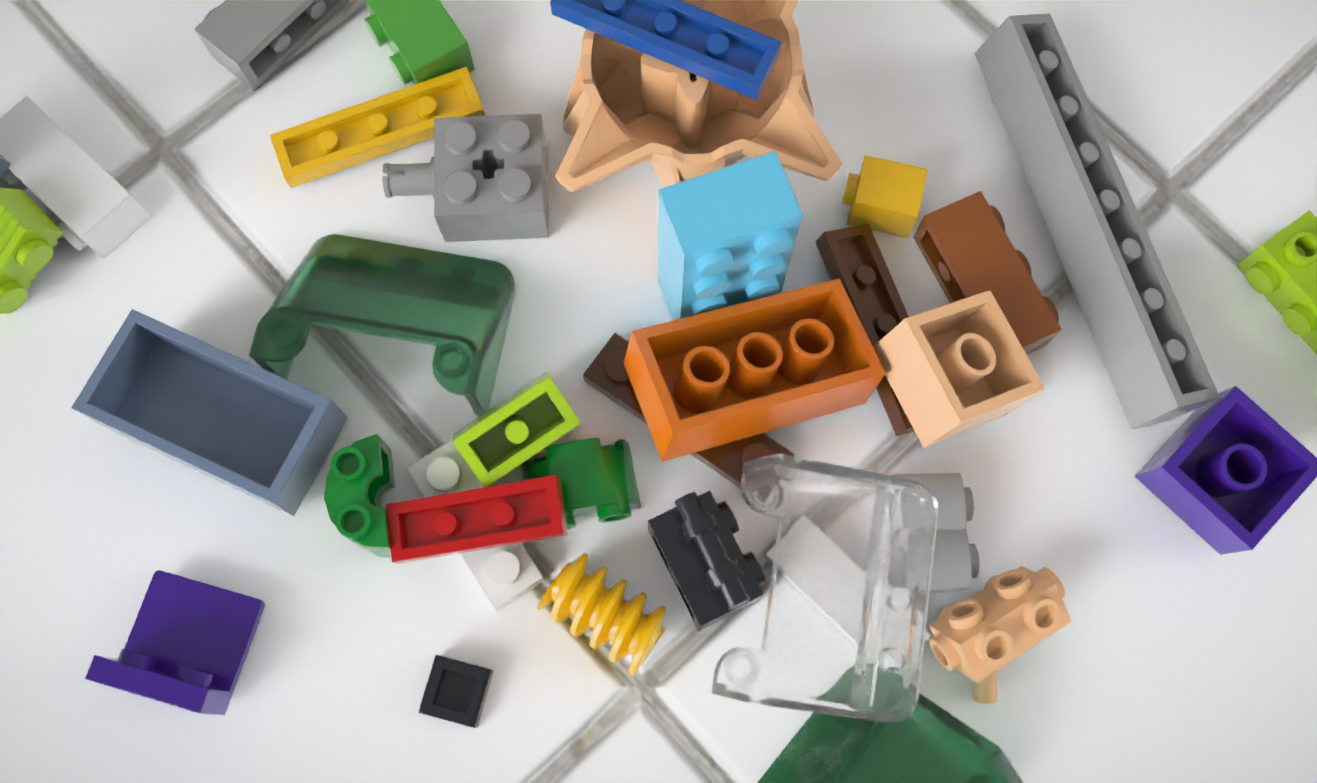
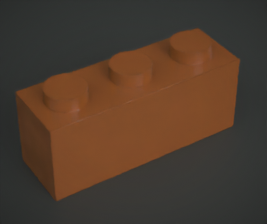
M981 191L923 216L913 238L950 303L990 290L1026 355L1045 347L1062 330L1058 323L1059 316L1056 307L1048 297L1042 296L1031 277V267L1026 256L1021 251L1015 250L1005 233V224L1000 212L996 207L989 206Z

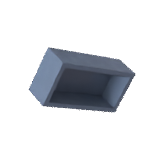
M131 309L71 407L73 410L105 428L292 516L296 514L348 419L332 400L134 309Z

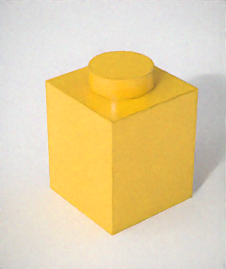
M865 155L859 173L849 172L841 202L842 204L850 205L846 225L857 226L869 223L873 231L908 238L919 216L928 169Z

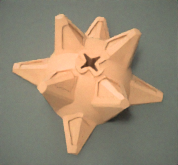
M681 0L782 42L780 55L757 100L585 29L580 59L563 114V130L574 137L555 175L559 183L571 192L577 191L644 161L652 163L663 187L734 165L737 160L745 156L755 158L776 151L783 168L823 181L830 180L841 167L840 159L814 119L813 104L802 61L799 31L792 18L798 0Z

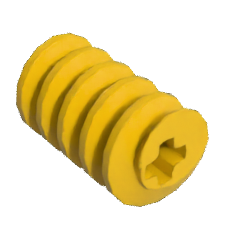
M584 552L574 561L564 566L546 590L537 609L540 611L554 602L551 619L557 624L574 614L570 632L579 637L590 628H593L590 646L595 650L613 641L609 659L615 664L629 654L633 655L629 674L634 677L666 629L662 626L666 607L660 605L647 615L643 613L647 594L641 592L627 602L623 598L628 581L622 578L608 589L604 586L608 568L603 565L589 576L585 573L589 555Z

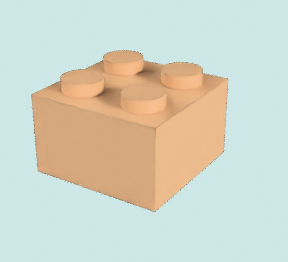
M990 290L905 318L873 346L886 373L885 376L923 448L1002 417L1046 389Z

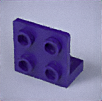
M157 570L153 574L124 649H121L118 659L94 655L85 679L199 714L225 715L265 608V602L251 596Z

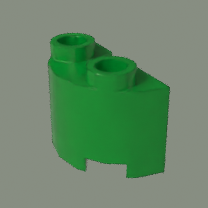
M375 434L355 441L352 445L343 447L334 454L331 459V469L326 477L324 501L329 518L341 535L379 557H391L386 508L380 507V500L388 489L395 487L392 451L380 436Z
M599 438L568 441L546 447V457L535 459L531 457L521 464L524 480L553 475L560 477L567 530L576 527L575 517L597 513L598 522H614L631 517V509L641 507L630 446L625 439H619L615 444L601 446Z

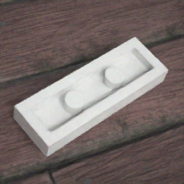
M452 440L407 467L424 497L483 488V485ZM522 543L460 553L496 611H499L545 581Z

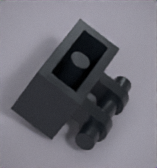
M710 490L697 496L696 492L688 493L674 502L675 508L648 520V532L698 632L758 602L764 595L760 585L766 583L765 575L754 554L750 551L743 555L733 534L740 530L726 501L717 504Z

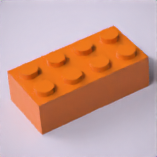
M840 278L633 330L623 363L662 462L865 404L886 374Z

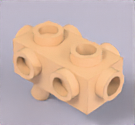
M1020 566L1001 575H995L987 581L983 591L970 599L950 604L940 612L938 619L929 625L934 636L930 640V647L944 668L949 671L956 669L973 681L974 701L982 704L995 703L997 701V670L1008 666L1015 658L1072 622L1062 599L1065 597L1064 586L1055 573L1046 567L1033 572Z

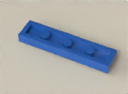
M681 0L550 1L551 12L554 16L755 100L758 99L780 55L781 41Z

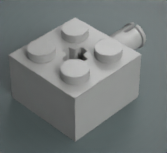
M542 114L434 118V157L431 158L430 163L383 164L382 171L384 174H387V176H382L386 198L433 195L434 217L445 242L549 238L547 143Z

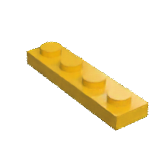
M467 67L276 132L271 134L270 138L284 179L289 187L293 188L434 138V118L485 116V112Z

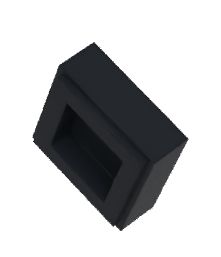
M435 655L418 713L478 728L494 670Z

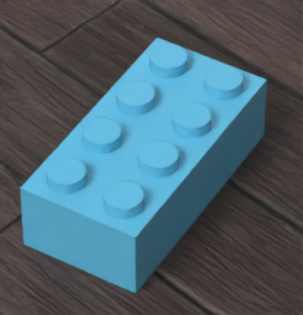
M776 151L658 189L657 281L672 320L782 292L803 214Z

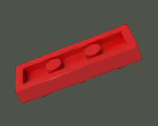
M556 475L385 504L392 563L400 564L568 535L561 479Z

